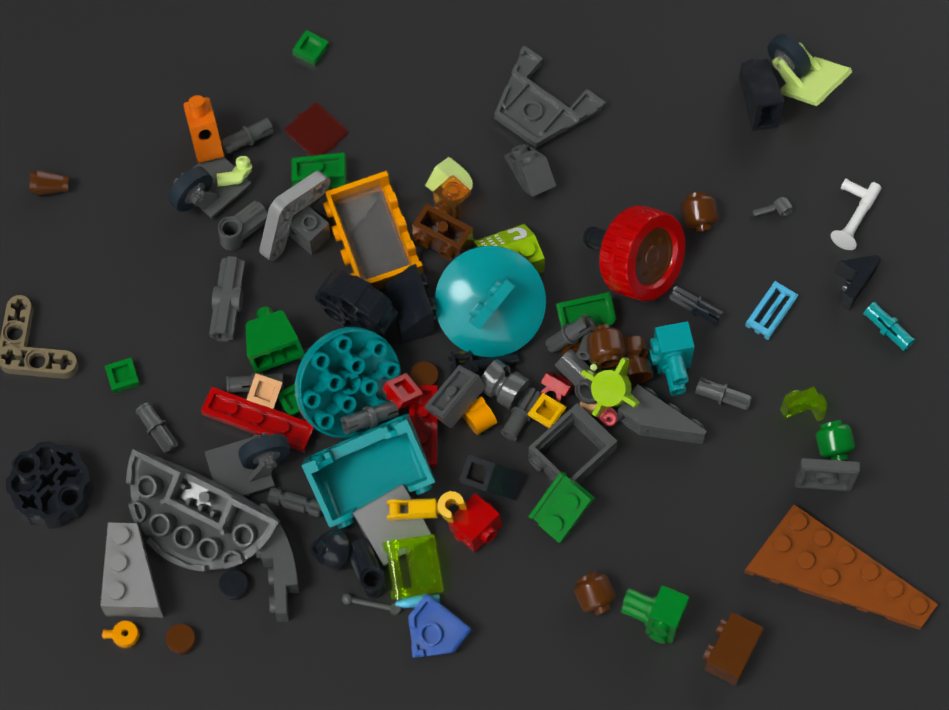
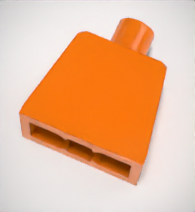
M200 95L192 96L183 106L198 163L224 157L210 98H204ZM202 130L209 131L210 137L208 139H201L200 132Z

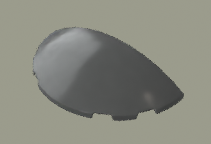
M132 449L126 474V484L130 486L131 502L128 505L134 523H137L147 536L146 542L154 551L171 563L195 571L228 569L245 562L263 549L276 532L281 521L249 499L180 465L138 449Z

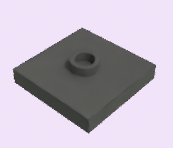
M802 458L795 476V487L850 492L860 472V462Z

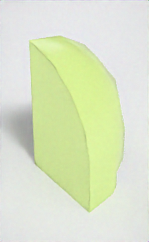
M450 157L435 166L425 185L436 195L449 201L463 199L473 188L469 173Z

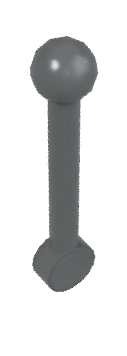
M349 593L342 596L344 604L355 603L388 610L392 615H399L401 612V607L396 606L395 603L388 605L355 598Z

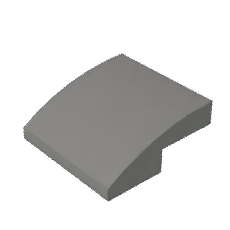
M402 484L352 512L364 536L368 538L378 560L383 566L432 538L423 519L387 520V515H389V506L386 505L387 500H412ZM401 506V514L408 513V506Z

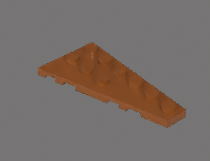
M796 505L792 506L744 571L745 574L769 579L770 582L795 587L798 591L838 604L844 603L857 607V610L866 613L869 611L884 616L888 620L919 630L938 605Z

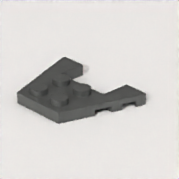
M524 45L520 51L518 61L514 65L508 85L505 87L499 101L494 119L533 147L538 148L605 108L606 102L586 89L570 108L529 80L534 72L543 64V58Z

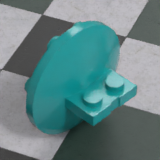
M500 246L476 247L463 252L453 259L439 278L434 299L437 309L436 316L445 335L460 349L466 352L470 350L471 354L481 357L504 356L517 351L527 344L538 331L546 308L545 289L537 270L519 253Z
M345 327L324 335L306 352L296 374L295 397L302 416L312 427L331 437L350 438L369 430L370 428L366 427L347 435L342 429L341 417L360 412L366 406L374 407L389 402L386 398L387 394L382 388L387 381L401 375L398 357L394 349L383 337L365 328Z

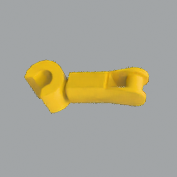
M453 491L444 493L438 502L436 498L392 499L386 501V505L389 506L388 521L437 518L438 514H441L444 520L454 523V517L451 511L448 510V507L453 504L457 505L461 510H467L462 496ZM401 506H408V513L401 514Z

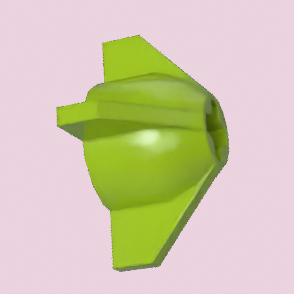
M624 357L620 360L616 369L603 370L598 374L587 369L582 370L581 375L592 381L591 393L597 402L592 415L600 416L607 407L619 406L625 402L632 407H638L640 402L631 393V382L627 376L630 359Z

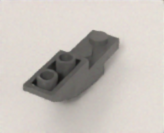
M260 504V507L276 517L266 504ZM279 524L270 541L263 549L256 553V557L262 559L264 567H273L268 568L269 585H274V595L269 596L270 613H275L277 622L289 621L288 594L299 593V583L289 541L281 524Z

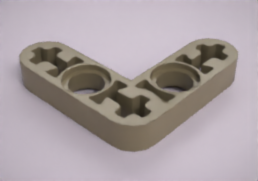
M16 295L12 297L6 305L0 337L1 370L5 373L62 379L73 377L79 369V364L72 352L27 347L33 318V307L26 296ZM20 304H23L25 309L21 310V321H18L15 309L19 308ZM14 328L23 331L22 336L17 340L8 338V333ZM10 355H14L16 360H12L11 364L7 365L4 359H9ZM36 356L45 358V363L40 368L30 366L31 360ZM51 358H53V360H54V362H55V364H52V369H50V368H51ZM65 360H69L71 365H67L66 369L62 370L59 364H64Z

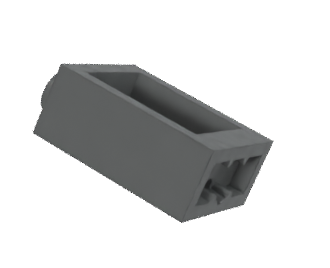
M578 403L529 446L528 460L530 464L539 472L543 470L549 476L548 480L551 484L561 472L542 453L571 426L574 425L600 450L570 478L578 484H581L616 451L617 440Z

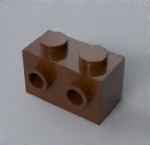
M427 203L412 224L415 242L423 248L430 247L438 251L441 257L449 261L468 251L474 242L473 227Z
M731 612L728 620L722 618L715 634L719 635V638L715 645L711 643L708 645L702 658L707 661L704 670L736 686L762 634L763 627Z

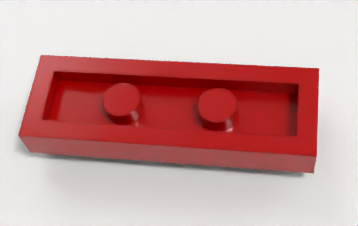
M417 385L423 392V395L419 401L409 405V416L430 468H437V418L428 412L424 406L438 391L437 385Z

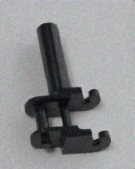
M469 350L467 353L454 355L451 352V357H448V360L452 361L449 367L450 375L458 367L456 361L465 359L469 360V365H463L462 367L474 371L477 375H479L480 370H486L496 359L508 366L519 364L517 353L473 361L472 357H475V355L471 354Z

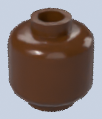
M707 191L689 194L681 204L686 227L695 228L696 233L712 230L711 225L719 220L716 200L713 196L708 195Z
M607 324L599 325L587 337L586 342L590 360L600 368L615 367L624 358L626 350L620 330L611 328Z
M595 570L576 580L577 585H575L573 591L584 612L594 611L597 616L611 609L609 603L615 599L616 594L606 574H598Z

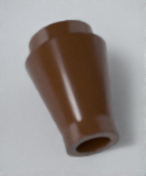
M37 169V172L30 171V193H36V196L57 192H68L69 176Z

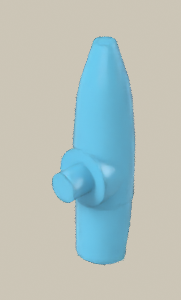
M439 594L429 595L440 603ZM424 595L407 597L395 602V604L403 608H415Z

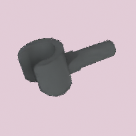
M780 197L769 206L753 210V215L755 217L777 210L781 217H785L792 213V205L787 198Z

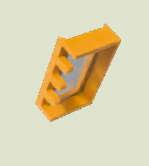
M387 171L325 192L327 202H324L323 206L327 217L334 218L336 225L331 226L336 242L342 240L344 249L340 250L345 266L351 265L353 270L351 275L366 280L375 289L379 290L385 288L389 281L411 265L416 264L419 273L424 272L423 265L417 257L414 242L409 236L405 218L400 212L395 192L392 191Z

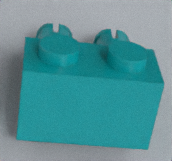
M688 321L655 327L654 337L650 338L651 349H648V356L651 366H656L657 374H666L672 396L684 394L686 392L685 383L689 381L686 369L691 367L695 346Z

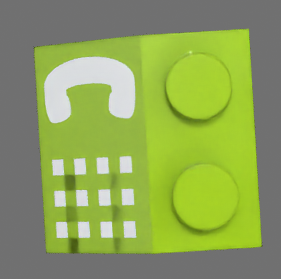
M525 224L474 241L475 248L481 246H500L513 250L526 258L534 266L538 274L544 272V255L534 233Z

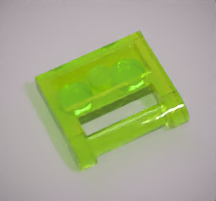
M434 534L382 543L383 552H387L393 591H390L391 600L444 591ZM404 548L406 550L412 588L405 589L398 549Z

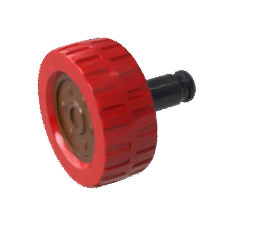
M636 205L618 214L607 230L591 226L583 234L584 245L600 251V272L604 282L612 291L640 301L657 299L669 290L681 270L685 256V235L680 222L667 212Z

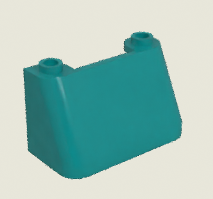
M409 414L396 417L377 427L308 456L301 465L329 528L337 525L338 529L352 524L354 522L352 512L400 484L404 486L406 491H415L418 495L432 489L431 484L435 483L434 475Z

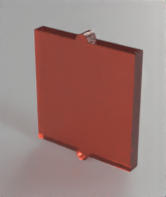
M317 102L302 114L299 113L297 118L284 129V132L310 156L324 155L328 150H333L335 144L348 134V131Z

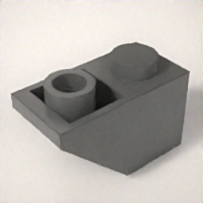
M518 145L510 153L504 155L520 186L530 196H536L556 186L547 158L531 146Z

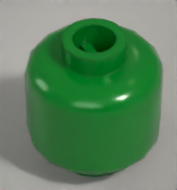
M842 420L821 424V429L815 434L820 456L836 461L849 459L848 453L855 450V442L850 425L842 424Z

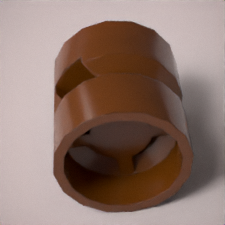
M640 336L623 338L626 350L624 357L630 359L627 376L631 382V387L650 381L654 373L650 360L646 358L648 350L645 339Z

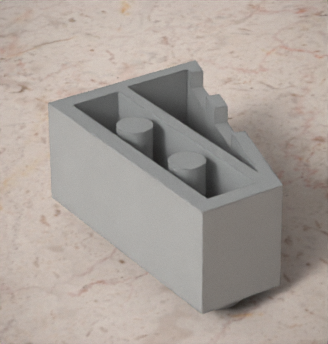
M108 523L101 595V608L105 616L163 617L142 534L137 523Z

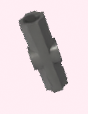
M228 256L227 258H222L218 283L213 288V313L209 335L210 338H214L217 341L227 342L234 339L237 314L242 309V284L246 264L244 260L238 257Z

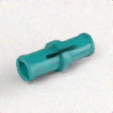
M873 302L864 311L863 315L867 316L880 329V333L883 336L887 335L903 352L915 342L916 339L898 324L899 320L887 314L877 302Z

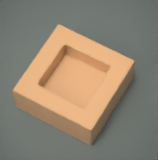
M255 372L246 399L274 409L283 382Z

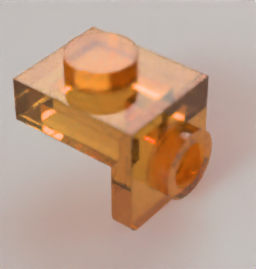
M452 175L433 191L434 208L458 219L461 216L460 204L471 195V191Z

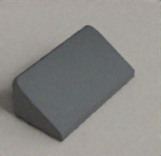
M459 365L424 408L446 426L452 428L485 389V384L479 375Z

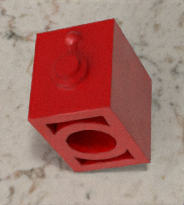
M476 493L465 502L467 510L459 508L453 514L454 523L448 522L450 532L454 535L455 539L463 542L474 553L485 543H490L496 537L497 531L503 526L500 514L489 502H485Z

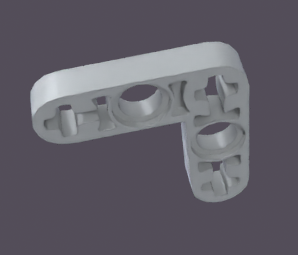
M316 171L275 198L267 214L259 249L261 255L269 261H275L282 254L286 246L293 215L324 195L329 188L330 178L320 171Z

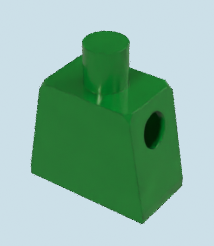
M262 307L257 311V318L246 323L247 356L255 372L259 373L304 357L305 352L284 311L273 312L270 307Z

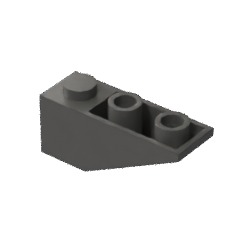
M637 384L631 393L640 402L638 407H632L625 402L618 409V421L638 435L697 444L705 442L707 431L696 419L690 420L682 415L677 406L672 403L666 404L650 388H642Z

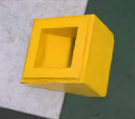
M542 393L528 412V416L550 428L566 413L567 407Z

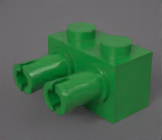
M663 585L658 595L654 596V598L629 588L623 601L621 613L644 622V626H646L645 633L649 634V638L661 644L666 642L672 644L685 614L689 596Z

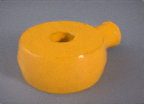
M121 621L114 626L113 630L103 629L102 637L103 639H113L114 643L119 647L130 648L139 639V629L133 622Z

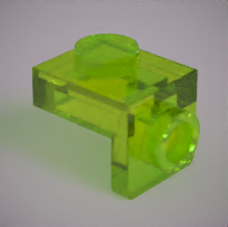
M814 386L801 392L800 390H794L784 397L785 399H783L780 410L785 419L811 408L817 421L824 419L827 403L821 393L818 394Z

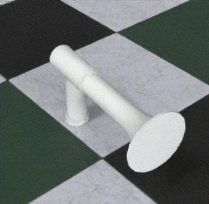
M846 178L841 189L853 193L862 199L846 227L841 231H833L831 239L842 249L854 250L857 247L854 239L855 231L882 188L878 183L872 182L868 189Z

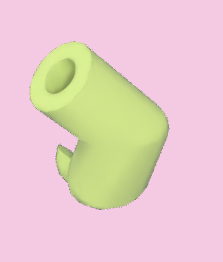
M240 156L236 159V166L232 172L216 173L218 187L243 183L252 171L250 159L247 156Z

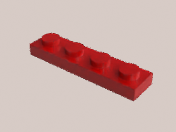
M211 387L201 409L203 416L255 435L262 436V433H268V435L282 434L286 436L290 448L304 453L316 430L307 421Z

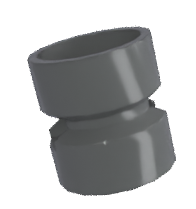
M498 359L489 365L481 377L485 384V389L482 392L490 398L496 396L497 402L510 411L512 407L517 406L525 390L530 385L529 379L518 372L511 373V368Z

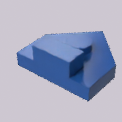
M427 593L408 616L413 658L455 653L473 630Z

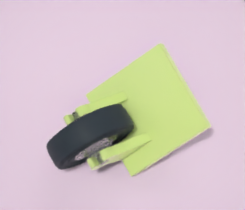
M785 34L777 35L767 46L773 66L780 72L786 82L780 89L782 95L814 106H818L852 73L849 67L817 57L813 58L801 42L798 43Z

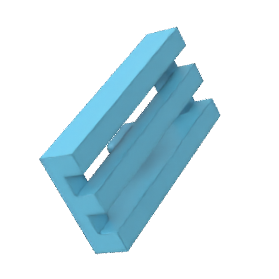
M775 281L751 314L745 326L749 329H755V333H761L765 339L769 340L797 300L798 294ZM777 290L781 293L761 322L757 323L756 319ZM786 295L790 297L768 329L765 328V325Z

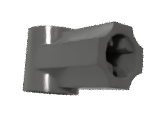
M253 201L233 217L223 218L218 224L221 246L229 251L239 249L243 245L245 238L266 223L268 213L265 207L260 202ZM229 232H235V233H236V234H234V235H226V234L229 233Z
M570 349L554 366L575 385V394L578 399L585 404H592L595 402L591 393L592 381L581 375L582 370H592ZM597 369V370L592 371V372L598 374V373L601 372L602 370Z

